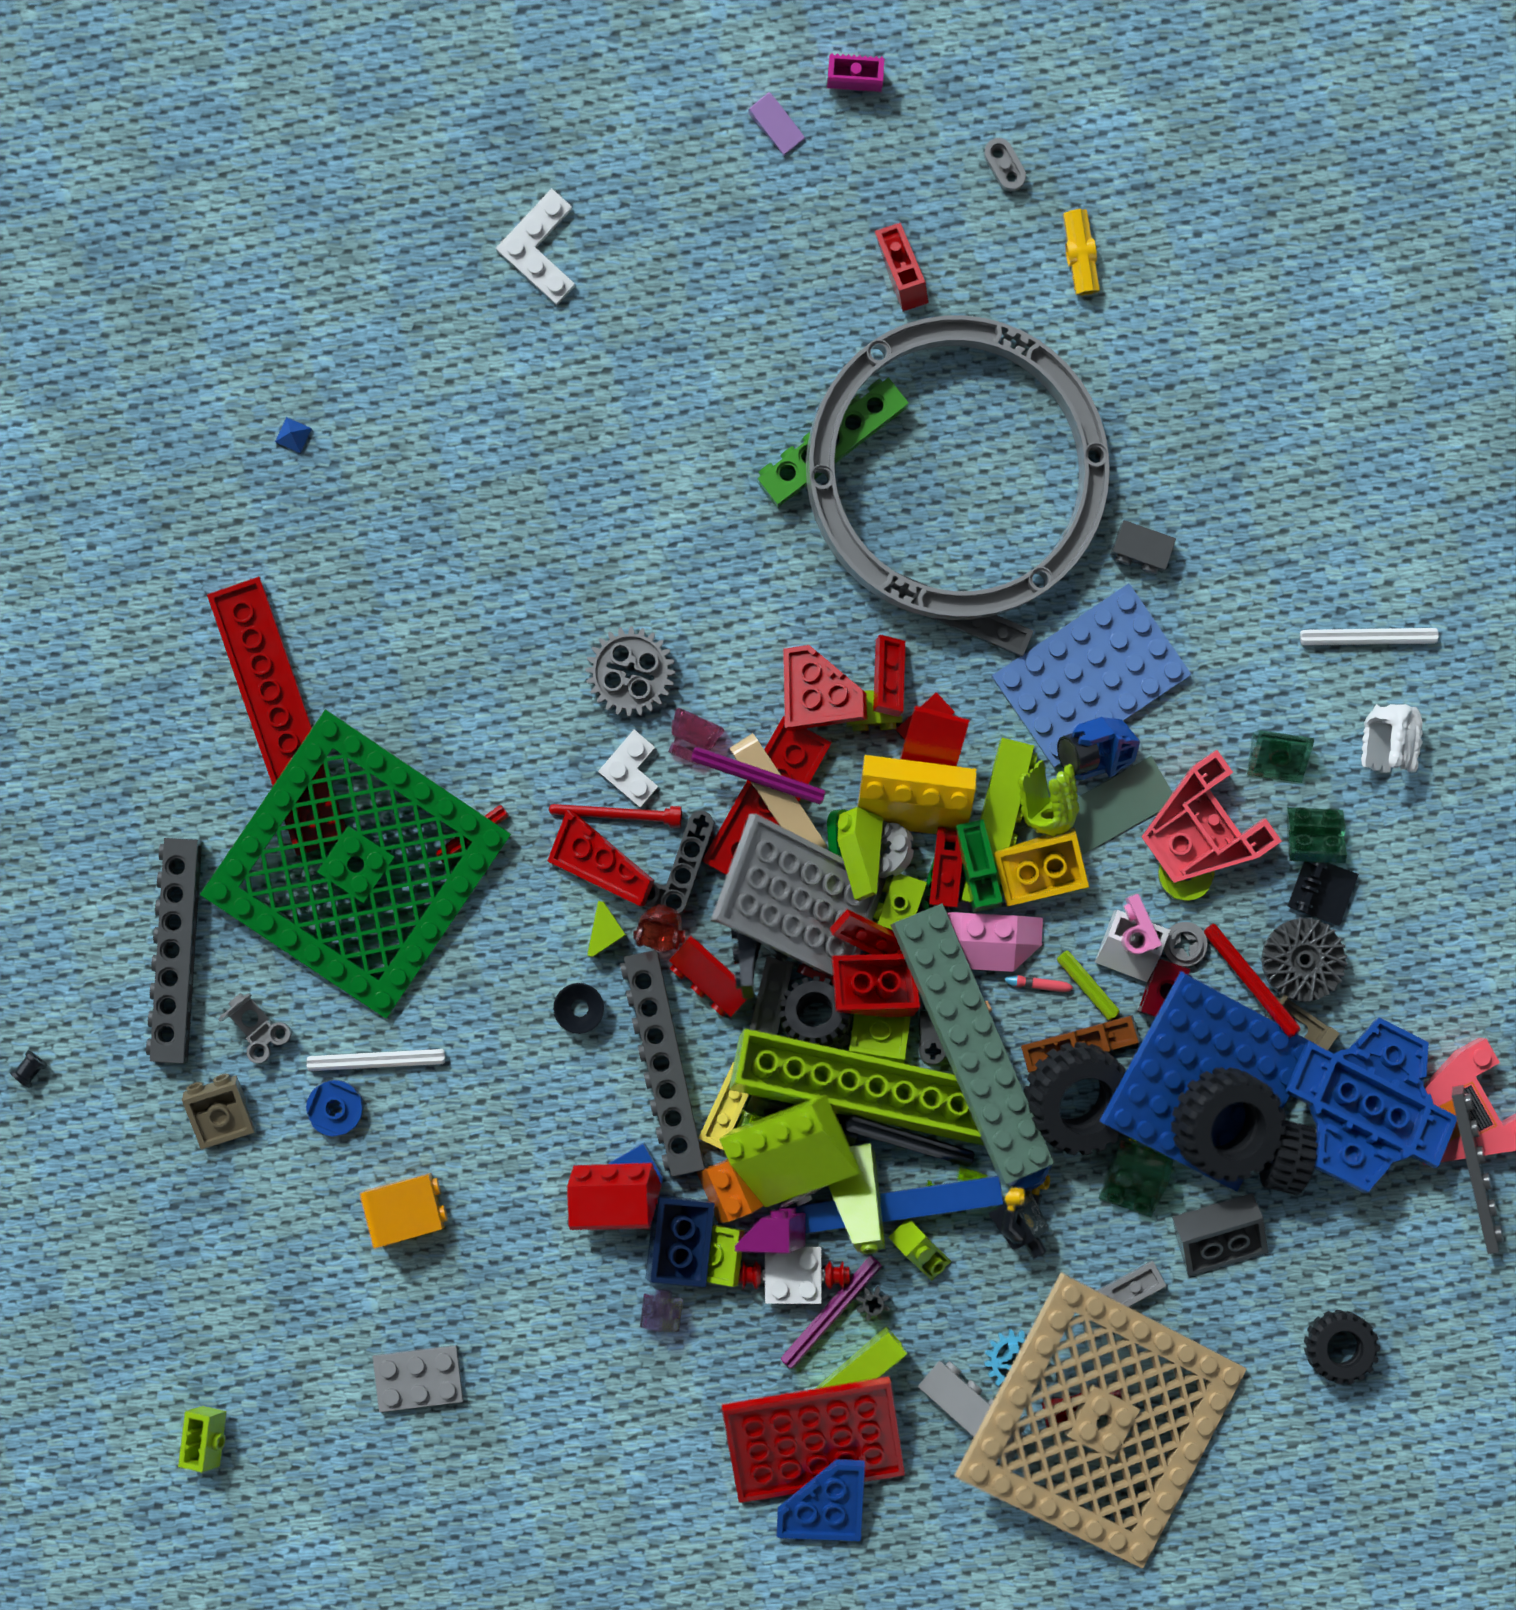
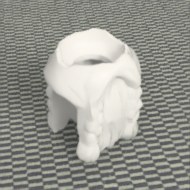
M1376 704L1364 721L1363 754L1361 757L1363 767L1371 768L1373 771L1379 770L1381 773H1390L1391 767H1400V769L1404 770L1407 768V772H1416L1419 765L1420 747L1423 743L1421 739L1423 724L1420 711L1417 707H1410L1406 704H1391L1387 707H1380Z

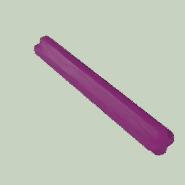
M699 747L694 748L691 756L692 762L816 804H822L826 794L823 789Z
M869 1256L849 1279V1284H845L844 1289L841 1288L783 1354L781 1361L788 1368L793 1369L881 1269L882 1265L877 1259Z

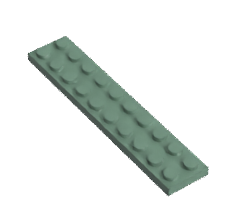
M943 904L891 924V928L1002 1186L1054 1164L1041 1131L1032 1120L1034 1115L1029 1111V1103Z

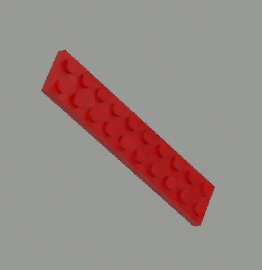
M256 577L207 594L272 786H274L313 727L261 577ZM324 763L312 780L326 778ZM327 782L313 784L315 799L330 797ZM308 787L297 803L311 801ZM336 800L338 813L343 815L338 800ZM331 801L317 803L319 819L334 816ZM312 805L297 807L300 823L314 820ZM292 810L285 819L286 825L295 824ZM340 819L343 833L347 826L345 820ZM335 820L320 823L323 838L338 836ZM315 824L301 827L304 842L318 839ZM296 828L287 829L292 844L299 843ZM338 840L324 842L325 847L337 843ZM319 843L305 846L306 854L320 849ZM300 847L294 848L296 856H301Z

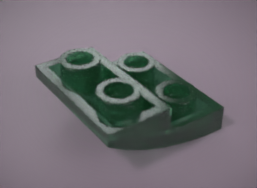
M1287 807L1289 860L1346 863L1347 851L1344 839L1346 826L1343 810Z

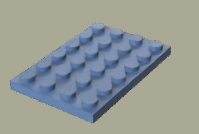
M1128 583L1024 653L1023 657L1020 656L991 677L1054 768L1060 764L1057 753L1059 738L1073 733L1078 724L1100 717L1125 720L1192 674L1132 586Z

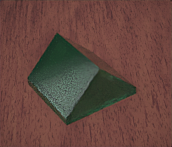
M1263 730L1253 732L1247 775L1302 783L1313 748L1314 738Z

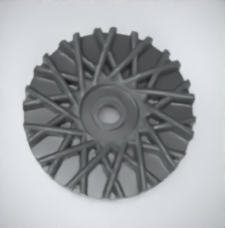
M1313 918L1293 919L1275 928L1264 944L1261 957L1262 969L1271 987L1283 996L1285 994L1288 999L1300 1002L1318 1000L1334 991L1335 987L1342 982L1341 978L1344 977V969L1347 966V962H1345L1347 955L1344 953L1345 945L1341 943V937L1335 934V929H1331L1328 924H1323L1320 920H1313ZM1301 955L1307 956L1308 963L1306 965L1300 962Z

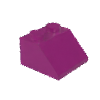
M783 1207L779 1208V1210L771 1211V1215L761 1218L735 1245V1251L791 1253L805 1247V1213H797L796 1208Z

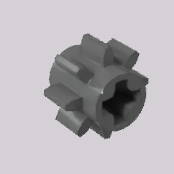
M879 1286L875 1288L874 1292H869V1289L864 1287L866 1294L863 1297L856 1296V1300L862 1302L863 1305L858 1307L857 1312L865 1311L867 1313V1321L871 1319V1315H876L879 1320H882L880 1314L882 1310H890L883 1302L889 1298L888 1294L881 1296L879 1294ZM873 1297H877V1302L880 1306H875L873 1310H869L868 1304L865 1303L866 1300H872Z

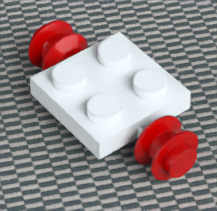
M803 1247L791 1253L765 1252V1270L761 1272V1266L757 1261H755L753 1267H747L743 1261V1267H740L738 1284H743V1289L746 1284H753L754 1288L757 1289L761 1284L762 1278V1281H765V1304H821V1281H824L825 1278V1284L829 1289L832 1288L833 1284H840L841 1288L844 1289V1284H849V1267H844V1261L841 1262L839 1267H834L832 1262L829 1261L825 1266V1272L821 1270V1247Z

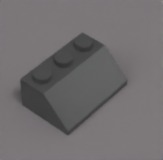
M1253 1193L1172 1217L1175 1235L1188 1277L1269 1253L1264 1219Z

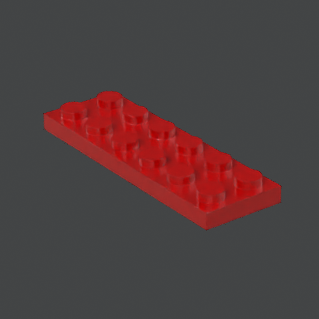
M783 716L764 750L781 776L809 785L832 742L806 728L787 730L785 728V716ZM746 781L702 862L725 875H728L750 814H757L779 825L750 781Z

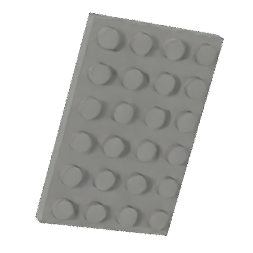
M750 814L711 919L833 978L831 957L836 955H859L861 949L833 936L830 927L846 909L872 921L886 879L878 877L876 895L857 901L854 899L842 857L757 814Z

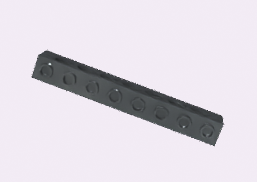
M164 838V844L159 846V860H163L162 871H159L157 874V888H161L160 899H157L155 903V915L159 916L158 927L154 928L153 942L157 944V955L152 956L151 969L155 972V983L150 985V999H154L153 1011H149L148 1027H152L151 1039L148 1038L146 1043V1055H150V1062L188 1063L202 840ZM181 859L185 863V869L181 874L177 875L173 871V863ZM175 887H180L183 891V898L176 903L171 898V891ZM175 914L181 918V926L177 930H173L169 926V920ZM173 942L180 948V952L175 958H171L167 953L168 946ZM170 970L175 971L178 976V981L174 986L168 985L165 980L166 974ZM168 998L173 999L176 1003V1009L172 1014L164 1010V1002ZM166 1026L171 1027L174 1031V1038L170 1042L165 1041L162 1037V1030Z
M653 950L625 956V963H620L623 980L629 979L631 990H627L626 995L629 1007H635L637 1016L632 1018L635 1034H640L642 1039V1045H638L641 1062H647L649 1071L644 1073L647 1089L652 1088L654 1099L650 1100L652 1114L659 1117L660 1127H656L659 1144L664 1143L666 1154L662 1155L664 1170H670L671 1177L703 1170L705 1166L658 951ZM647 973L651 977L652 983L648 989H640L637 986L636 978L639 974ZM651 1000L657 1004L658 1010L654 1016L649 1017L642 1012V1005L645 1001ZM659 1028L662 1030L664 1038L661 1043L654 1044L649 1041L648 1032L650 1029ZM664 1055L669 1059L670 1065L667 1070L659 1071L654 1067L656 1056ZM668 1082L674 1085L676 1092L673 1097L664 1098L660 1094V1086L663 1083ZM676 1110L681 1114L682 1120L678 1125L672 1126L667 1123L665 1117L668 1111ZM680 1137L686 1140L688 1145L686 1151L677 1153L672 1149L671 1143L675 1138Z

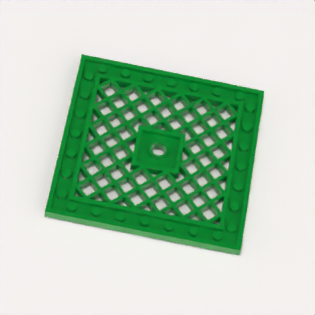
M325 709L200 895L387 1019L511 833ZM333 749L342 754L328 757ZM343 758L346 774L331 777L328 761ZM348 759L365 770L351 773ZM324 763L326 778L312 780ZM366 774L369 789L354 792L352 777ZM371 774L388 786L374 788ZM347 778L350 793L335 796L332 780ZM327 782L330 797L315 799L313 784ZM308 787L311 801L297 803ZM390 790L392 805L378 808L375 792ZM394 790L411 801L397 804ZM370 793L373 809L358 811L355 796ZM351 797L353 813L339 815L336 800ZM331 801L334 816L319 819L317 803ZM312 805L314 820L300 823L297 807ZM413 805L416 820L401 823L398 808ZM418 806L435 817L420 820ZM393 809L396 824L381 827L379 812ZM292 810L295 824L281 826ZM374 813L377 828L362 831L359 815ZM355 817L357 830L348 826L342 833L340 819ZM335 820L338 836L323 838L320 823ZM436 821L439 836L424 839L421 824ZM441 821L457 831V833L443 835ZM315 824L318 839L304 842L301 827ZM417 825L419 840L405 842L402 827ZM296 828L299 843L284 846L282 830ZM397 828L400 844L385 846L382 831ZM378 832L380 846L364 835ZM277 833L279 847L266 849ZM459 837L462 852L447 854L444 839ZM464 837L472 841L467 850ZM338 840L327 856L324 842ZM440 840L443 855L428 858L425 843ZM319 843L322 859L308 861L305 846ZM420 844L423 859L408 862L406 847ZM300 847L303 862L288 865L285 850ZM401 848L404 863L390 865L395 856L387 850ZM280 851L283 866L269 869L266 854ZM261 856L264 870L250 872ZM358 856L364 861V868L360 872L350 870L348 862L351 857ZM462 856L451 873L448 859ZM444 859L446 875L431 877L429 862ZM322 863L317 872L325 878L311 880L309 865ZM424 863L427 878L412 881L409 866ZM304 866L306 882L292 884L289 869ZM405 867L408 882L393 885L390 870ZM284 870L287 885L273 888L270 873ZM384 872H386L388 886L374 888ZM265 874L267 889L253 892L250 877ZM447 879L435 896L433 881ZM244 880H246L248 891L240 887ZM327 882L330 897L315 900L313 885ZM332 883L349 894L335 896ZM428 883L431 898L416 900L413 885ZM307 886L310 901L296 904L293 889ZM409 887L411 901L397 904L394 889ZM288 890L291 905L276 907L274 892ZM389 890L392 905L377 908L375 893ZM269 894L271 907L255 896ZM370 895L372 909L358 912L356 899L364 903ZM350 898L353 913L338 915L336 900ZM331 901L333 917L319 919L316 904ZM431 902L425 913L419 918L417 905ZM311 905L314 920L300 923L297 908ZM412 906L415 921L400 923L398 908ZM292 909L294 922L279 913V911ZM393 910L396 924L381 927L378 912ZM373 913L376 928L362 931L359 916ZM354 917L357 932L342 935L340 920ZM335 921L337 936L323 938L320 923ZM315 925L317 937L302 927ZM416 925L404 942L402 928ZM397 929L400 944L385 946L382 932ZM377 933L380 947L365 950L363 935ZM358 936L361 951L346 954L343 939ZM338 940L341 954L325 943ZM400 948L388 965L386 951ZM381 952L384 967L369 969L367 955ZM362 956L364 969L348 958ZM385 971L380 979L372 975L373 973Z

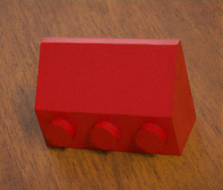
M690 936L670 958L669 961L673 964L670 969L680 979H683L685 976L693 982L690 988L701 998L707 995L713 1000L714 1003L711 1007L722 1017L726 1013L731 1017L747 1000L742 997V989H736L735 975L693 936Z
M653 1163L573 1165L567 1185L569 1229L650 1228L662 1186Z

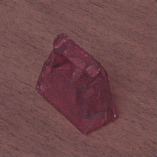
M677 708L671 726V735H674L675 739L668 752L698 766V763L691 761L693 751L680 746L682 740L709 751L716 745V742L724 734L725 729L682 708Z

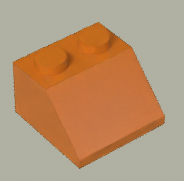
M728 1159L697 1171L709 1202L715 1203L714 1214L718 1223L730 1222L764 1206L730 1165Z

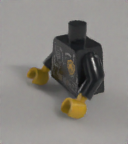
M1049 1175L1045 1177L1046 1180L1043 1184L1032 1189V1192L1030 1190L1024 1192L1022 1188L1010 1189L1005 1197V1203L988 1213L1010 1247L1015 1251L1025 1245L1033 1259L1047 1252L1045 1245L1039 1237L1049 1230L1039 1209L1042 1195L1039 1193L1040 1189L1047 1190L1049 1188Z

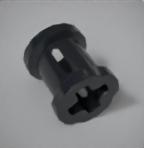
M28 1050L25 1053L26 1057L16 1069H12L10 1074L18 1082L29 1088L32 1085L31 1081L41 1069H45L47 1064L35 1053Z

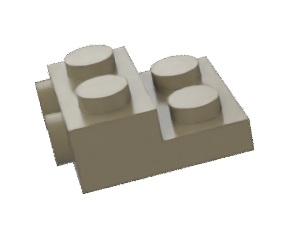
M221 1074L213 1079V1083L203 1086L202 1082H196L186 1088L187 1091L183 1092L182 1102L200 1149L254 1133L255 1128L246 1107V1098L237 1075L230 1077L229 1074Z

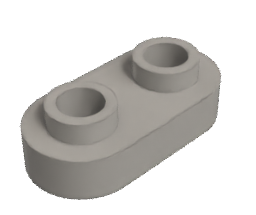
M1003 138L990 140L985 147L984 158L996 180L1006 191L1019 190L1025 182L1026 172L1012 146ZM995 150H1000L1003 153V156L1001 158H995L993 156V152ZM1014 174L1016 181L1009 182L1006 176Z

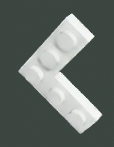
M551 188L496 247V251L557 306L575 287V283L536 248L572 210V206Z

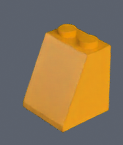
M432 1173L370 1188L360 1193L373 1249L438 1231L445 1227L444 1222L448 1221L445 1206L439 1205L437 1195L441 1194L438 1178H433Z

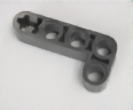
M696 811L690 816L667 884L664 886L654 882L652 887L656 892L655 897L651 901H646L645 906L671 915L680 914L686 908L714 826L712 816L706 811ZM701 816H705V821L709 824L708 828L703 827L700 836H705L704 842L696 837H688L690 831L693 834L696 833L697 825L693 822L695 819L699 820ZM689 842H695L700 846V853L696 857L690 858L684 853V847ZM681 868H686L691 873V879L686 884H680L675 879L676 872ZM670 895L680 896L682 905L678 910L668 909L666 900Z

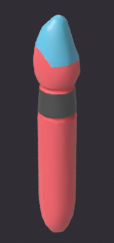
M1013 975L1005 978L1009 985L1018 988L1024 986L1056 992H1069L1073 989L1071 984L1063 981L1024 977L1022 975Z

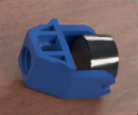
M1100 717L1078 724L1073 733L1060 737L1057 742V753L1063 769L1068 764L1074 766L1076 780H1085L1103 773H1107L1109 777H1112L1119 770L1135 762L1140 740L1122 719Z

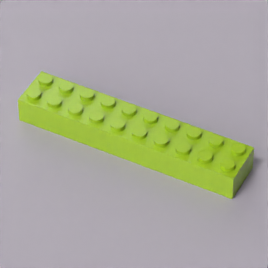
M744 1029L739 1035L729 1090L796 1105L826 1094L833 1112L846 1116L856 1115L882 1124L985 1146L957 1079L953 1074L750 1029Z

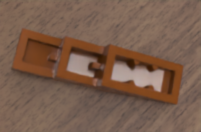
M1131 1015L1021 1045L1029 1073L1036 1071L1037 1067L1035 1064L1039 1059L1044 1061L1048 1057L1047 1053L1052 1049L1060 1051V1046L1069 1043L1075 1047L1076 1042H1085L1088 1046L1094 1044L1108 1052L1139 1043L1140 1038L1134 1017Z

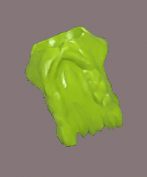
M1040 760L1035 764L1034 769L1030 770V773H1023L1019 777L1021 811L1028 827L1034 829L1037 833H1044L1055 837L1073 827L1080 810L1077 801L1074 766L1068 764L1064 767V771L1057 773L1056 779L1052 778L1049 780V797L1045 776L1046 767L1044 761Z

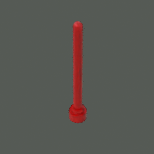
M552 804L549 806V813L552 815L565 816L566 810H572L579 817L664 822V825H669V828L679 829L681 828L682 806H670V808H665L664 811Z

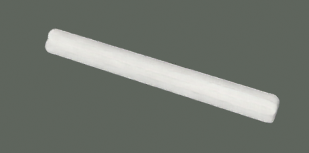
M1436 628L1303 630L1300 632L1301 645L1434 644L1438 642V630Z
M443 1049L307 1057L308 1071L445 1063V1051Z

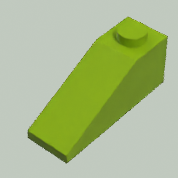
M859 807L839 815L837 838L853 896L857 901L877 894L883 817Z

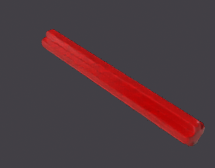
M1216 924L1208 926L1204 930V934L1276 1023H1278L1285 1034L1290 1038L1295 1036L1301 1030L1300 1026Z

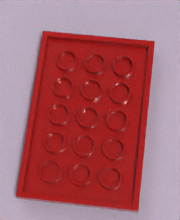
M889 1376L721 1404L739 1503L795 1494L836 1459L864 1460V1482L905 1475Z

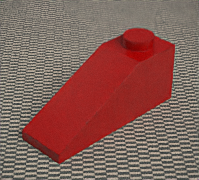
M901 223L876 230L875 235L902 311L928 304L926 282Z

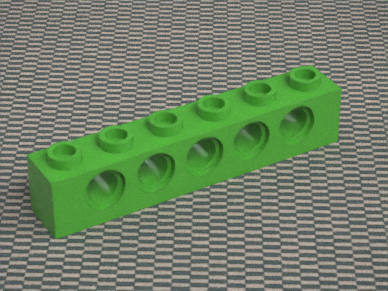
M889 377L884 381L881 379L876 380L867 388L869 392L865 396L860 398L857 395L851 400L839 427L837 436L839 443L835 447L834 464L908 408L909 402ZM871 401H877L882 405V411L871 413L867 409V405ZM849 418H856L861 426L857 430H850L846 427L845 422ZM810 432L802 438L804 443L796 449L794 446H791L780 455L782 460L774 466L772 463H769L758 472L760 477L757 478V483L777 508L807 486L806 463L803 462L801 456L807 452ZM785 468L792 469L795 472L794 479L791 481L783 480L779 475L781 470ZM815 473L814 480L818 478L822 473Z

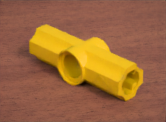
M1087 209L1070 210L1063 213V220L1067 239L1065 243L1068 266L1072 270L1075 295L1085 296L1098 293L1100 289L1095 264L1097 263V251L1094 238H1091Z

